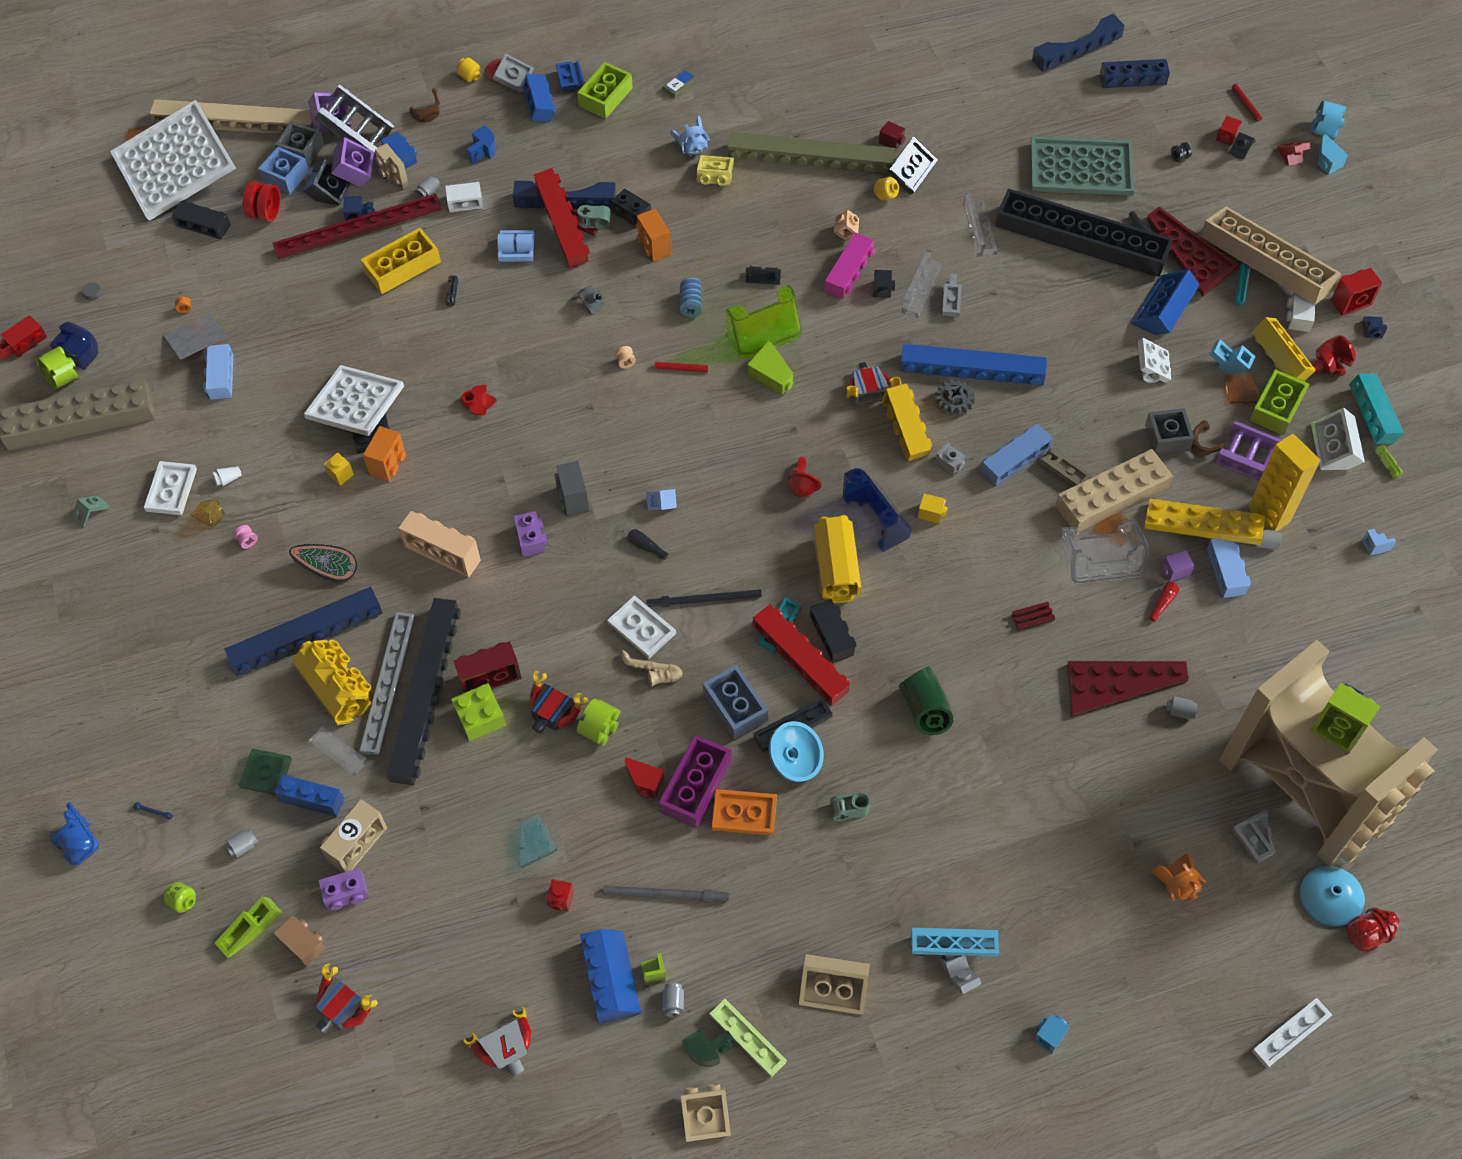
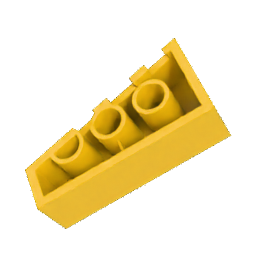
M906 383L886 389L881 404L883 408L887 407L889 421L893 420L895 435H900L901 437L899 438V444L907 461H912L928 456L932 449V443L925 434L926 426L920 420L919 407L914 404L913 391L909 389Z

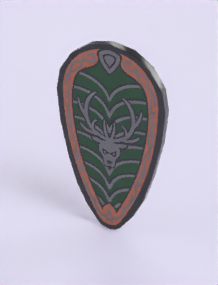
M302 544L291 547L289 550V555L301 567L333 582L348 581L357 570L355 556L349 550L342 547L323 544Z

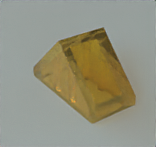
M215 498L202 501L190 515L214 529L225 516V513L219 501Z

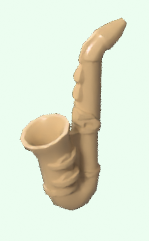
M622 650V659L626 665L649 670L648 680L651 687L659 683H673L682 678V670L676 665L631 659L628 653Z

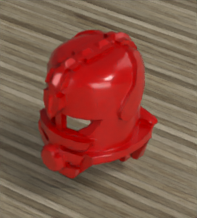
M1376 907L1370 908L1364 915L1361 914L1348 923L1346 932L1349 935V942L1354 944L1358 950L1369 952L1380 947L1382 943L1393 941L1400 921L1395 912L1381 910Z

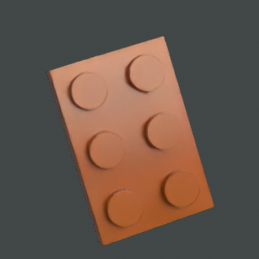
M716 789L712 830L774 836L777 794Z

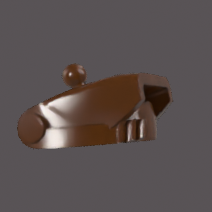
M432 89L435 97L434 105L425 109H414L412 106L409 108L414 120L425 123L438 117L440 114V102L437 96V89Z
M1203 420L1192 431L1194 435L1192 448L1198 457L1207 456L1221 451L1222 448L1224 449L1223 443L1212 448L1200 445L1199 433L1203 428L1205 430L1210 429L1208 421Z

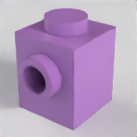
M1186 550L1179 553L1173 552L1165 556L1161 569L1169 582L1191 576L1195 566Z

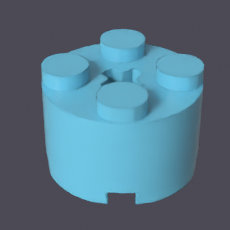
M1321 101L1315 112L1317 113L1316 118H1313L1311 133L1320 136L1326 134L1329 138L1335 139L1338 128L1341 129L1343 127L1345 119L1342 116L1346 111V106Z

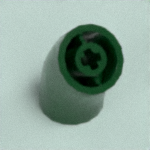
M930 666L914 673L899 684L898 687L910 707L916 727L920 732L925 735H940L952 726L954 720L950 704Z

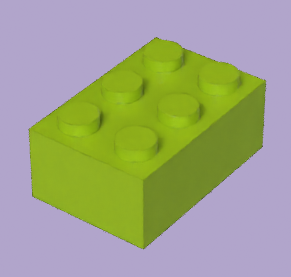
M604 62L577 92L579 107L607 119L632 90V74Z
M1275 369L1254 408L1250 421L1284 436L1308 389L1309 383Z
M1340 683L1314 723L1311 731L1350 753L1381 706L1372 699L1357 693L1352 687Z

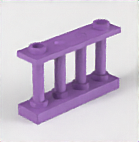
M1234 421L1229 433L1234 436L1228 450L1221 449L1215 464L1260 481L1275 445L1282 440ZM1241 439L1251 442L1245 457L1235 454ZM1258 446L1269 450L1263 465L1252 460Z

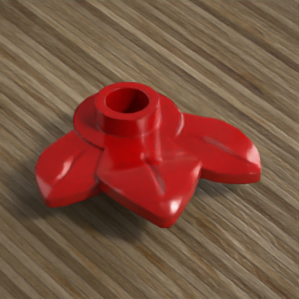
M477 385L471 391H465L460 398L462 406L469 408L471 413L482 416L486 415V408L492 407L497 399L486 393L487 385Z

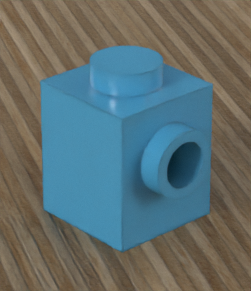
M1051 1014L1048 1019L1043 1017L1036 1027L1039 1032L1034 1041L1050 1053H1053L1066 1035L1069 1026L1066 1025L1067 1022L1060 1016Z

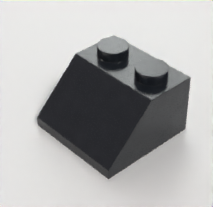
M324 159L314 166L303 192L317 202L339 206L350 182L331 174L332 164Z

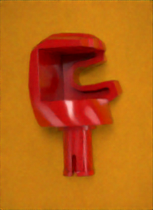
M1337 335L1325 341L1317 348V360L1311 363L1316 371L1312 375L1322 369L1329 375L1333 373L1338 376H1344L1346 374L1345 367L1339 363H1344L1351 367L1357 355L1353 345L1345 336Z

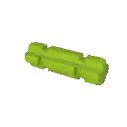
M1384 445L1377 447L1375 453L1378 457H1381L1380 460L1386 469L1390 471V475L1393 478L1401 476L1402 470L1399 466H1396L1398 464L1391 454L1387 453V448Z

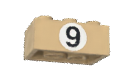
M360 799L357 804L350 808L349 814L344 820H340L337 823L333 833L322 841L320 849L328 863L342 873L351 871L384 833L387 826L381 813Z

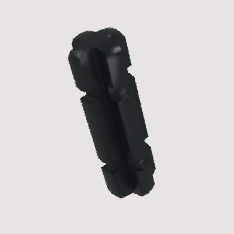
M450 275L448 277L449 283L447 284L445 302L447 306H454L458 277Z

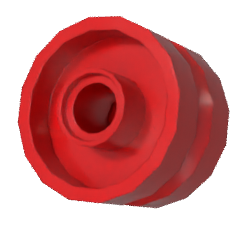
M256 181L249 182L243 194L244 215L247 218H260L262 221L273 222L278 215L281 203V194L278 186L272 184L264 185Z

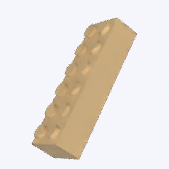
M1153 449L1059 493L1055 507L1077 534L1106 520V518L1108 519L1169 489L1174 476Z

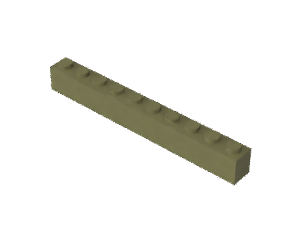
M730 132L728 142V157L734 159L888 174V169L895 161L896 148L739 132Z

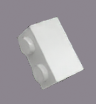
M479 182L446 186L449 212L483 208Z
M1293 293L1292 297H1289L1287 301V308H1289L1286 315V322H1289L1288 329L1310 332L1315 319V305Z

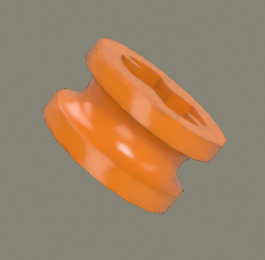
M184 296L176 298L175 310L180 313L189 312L191 310V300Z

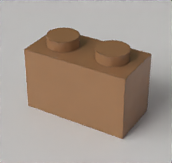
M292 915L274 932V935L300 962L308 967L326 949L322 944L324 939L316 931L312 934L308 930L310 926L302 918L298 920Z

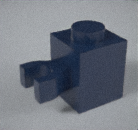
M344 196L343 214L345 221L375 212L373 202L363 204L361 196Z

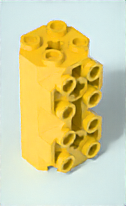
M845 515L819 518L818 523L814 525L815 555L819 570L820 594L822 599H832L833 603L850 602L855 595L856 597L861 596V581L852 521L848 520V517Z
M307 641L301 645V649L293 658V665L336 724H350L354 721L352 717L355 715L358 717L362 716L370 706L371 702L368 694L371 690V685L365 680L358 669L354 667L347 668L350 658L337 641Z

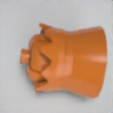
M1190 852L1166 867L1158 866L1152 870V873L1166 885V889L1173 902L1175 901V896L1179 900L1189 898L1192 901L1196 899V893L1202 890L1200 882L1206 883L1198 870L1194 868Z

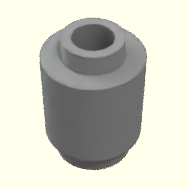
M428 176L417 186L415 193L419 198L435 194L440 189V182L436 177Z
M1263 529L1261 545L1254 544V546L1266 549L1279 548L1281 533H1277L1276 530Z
M1173 696L1172 700L1168 699L1166 711H1169V716L1188 720L1189 718L1194 719L1197 703L1190 699Z
M250 829L242 830L226 840L228 845L225 848L231 857L235 855L238 858L254 848L258 841Z
M669 983L665 985L662 995V1012L667 1017H679V1014L684 1012V990L681 984Z

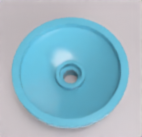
M801 722L782 724L773 732L769 741V756L772 765L785 779L793 782H804L813 778L821 769L824 758L823 746L818 735L806 724Z
M1335 866L1317 867L1304 877L1300 885V900L1305 911L1315 921L1330 927L1347 926L1352 919L1361 915L1365 904L1363 889L1357 879L1342 868ZM1333 889H1337L1339 894L1335 893Z

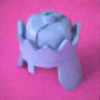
M700 116L696 118L697 126L689 128L688 124L684 125L686 130L681 135L674 130L670 131V135L679 142L683 153H687L690 157L693 154L701 153L704 148L708 149L707 141H710L709 136L702 128Z

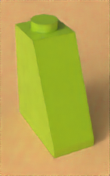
M769 341L747 364L748 376L780 395L789 391L794 384L793 372Z

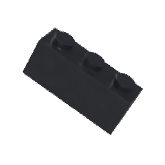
M181 201L172 214L177 227L220 240L231 226L226 213L195 205L192 202Z
M832 599L810 606V618L832 663L854 656L857 645L854 637H850L848 633L849 628L846 621H842L840 617L841 612L838 605H834Z

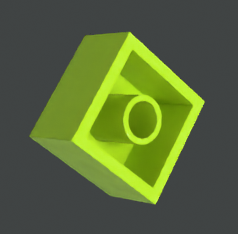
M488 683L451 699L469 742L506 726L504 715Z

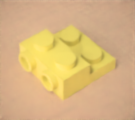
M701 155L697 168V182L705 185L710 183L720 186L730 185L734 158Z

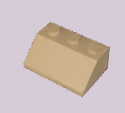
M806 954L799 1005L863 1015L870 964Z

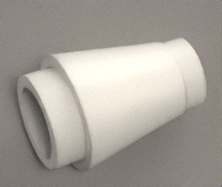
M238 466L216 469L215 472H212L216 486L221 485L223 487L242 477Z

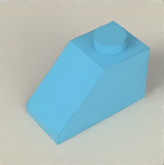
M1324 134L1318 148L1317 165L1329 175L1344 167L1348 154Z

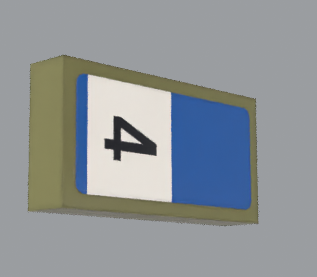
M684 69L663 86V90L676 98L697 81V76Z

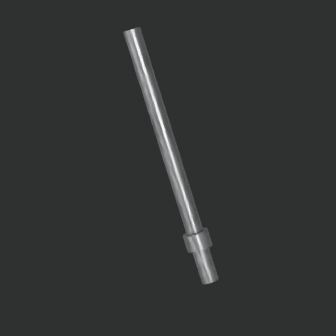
M604 886L603 894L701 899L704 902H712V900L729 901L728 892H713V889L693 891Z

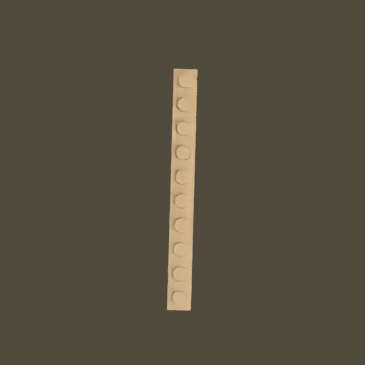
M155 99L150 111L154 125L191 102ZM198 102L214 130L282 134L290 122L313 128L310 110Z

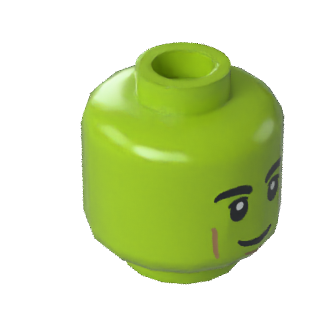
M175 882L164 891L165 905L178 913L188 911L195 904V890L182 882Z

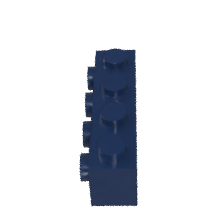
M1167 59L1102 62L1099 75L1102 88L1167 85L1170 71Z

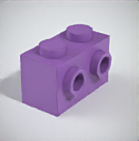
M536 511L514 516L523 557L545 552L544 545L547 544L545 533L541 534L540 529H544L542 519L537 518Z
M360 868L319 880L323 902L328 910H339L344 905L350 903L358 904L363 902L364 899L369 898L365 878Z

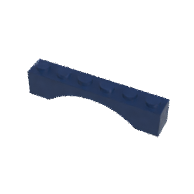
M1113 13L1100 19L1097 27L1082 39L1066 43L1046 42L1035 47L1032 61L1042 72L1052 69L1055 66L1122 38L1125 25Z
M514 181V207L545 208L534 182ZM598 182L582 190L566 192L567 197H565L566 202L570 201L572 209H578L582 205L606 206L612 209L611 200L617 194L616 183Z

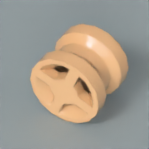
M629 346L620 347L615 352L621 368H629L636 362L635 356L632 355V348Z

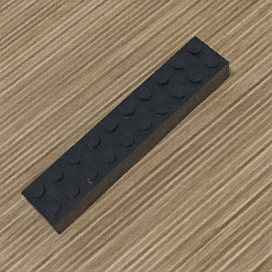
M1009 188L997 212L995 222L996 227L1160 277L1173 242V238Z

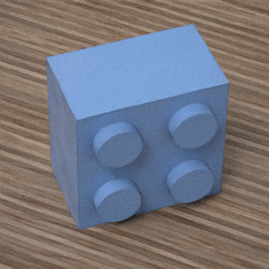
M277 147L258 168L263 183L277 185L279 190L291 194L309 173L305 158L281 147Z

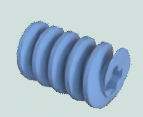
M686 278L680 283V312L688 318L698 317L702 313V284L697 278Z

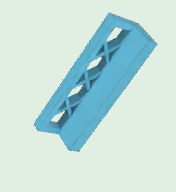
M912 928L911 931L912 954L999 956L998 930ZM917 945H923L927 947H917ZM984 947H993L994 949H985Z

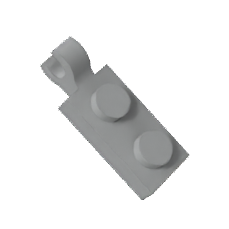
M950 274L949 283H944L942 316H960L962 284H957V274Z

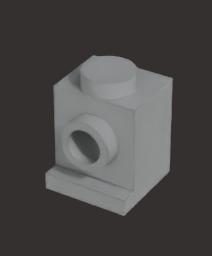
M947 442L937 453L935 464L951 475H954L965 466V455L950 446L951 443Z

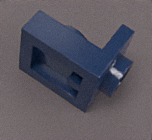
M1364 316L1362 323L1365 338H1383L1387 325L1383 324L1382 317Z

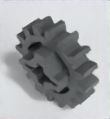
M950 379V383L944 381L943 386L939 385L936 391L935 402L939 404L938 408H944L943 413L950 411L951 416L954 412L958 416H960L961 412L966 414L967 409H972L975 401V391H972V386L967 387L966 381L963 384L960 383V379L957 382Z

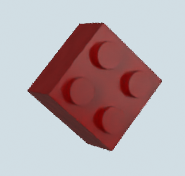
M1372 268L1361 269L1351 275H1344L1339 279L1331 302L1342 316L1371 306L1382 285V281Z

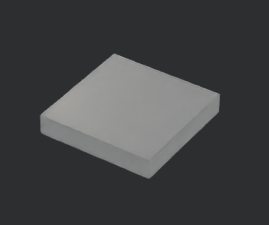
M505 53L492 79L522 94L524 91L522 84L526 73L532 74L534 68Z

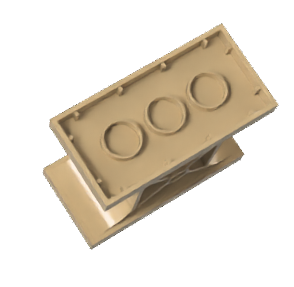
M1316 640L1256 690L1219 761L1230 772L1243 761L1251 762L1262 769L1317 823L1324 837V845L1316 855L1327 866H1330L1339 857L1343 858L1348 864L1351 863L1367 847L1366 844L1373 837L1378 839L1394 824V819L1408 806L1407 803L1421 790L1420 786L1434 774L1435 770L1427 763L1438 749L1425 737L1411 749L1397 747L1387 741L1369 724L1351 752L1347 753L1311 731L1314 723L1334 693L1322 672V664L1330 651Z

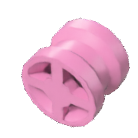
M248 525L240 526L233 533L234 539L239 541L243 549L252 547L258 540L257 535L251 532L252 530Z

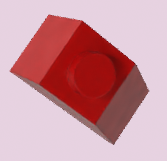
M625 757V769L636 792L644 798L651 797L656 799L664 780V770Z

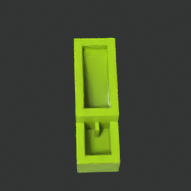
M262 896L248 912L243 911L215 944L227 958H230L258 937L283 912L270 898Z

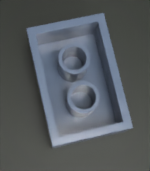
M737 665L703 683L704 696L734 740L768 721V709Z

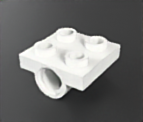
M1144 338L1138 341L1143 380L1147 383H1155L1159 380L1164 383L1171 381L1169 352Z

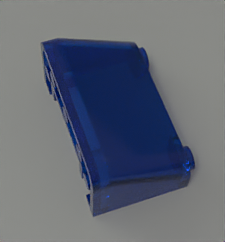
M854 468L844 473L842 498L847 504L854 501L860 507L868 503L877 514L879 522L884 528L881 530L882 539L878 542L882 552L907 540L911 535V526L882 487L863 469Z

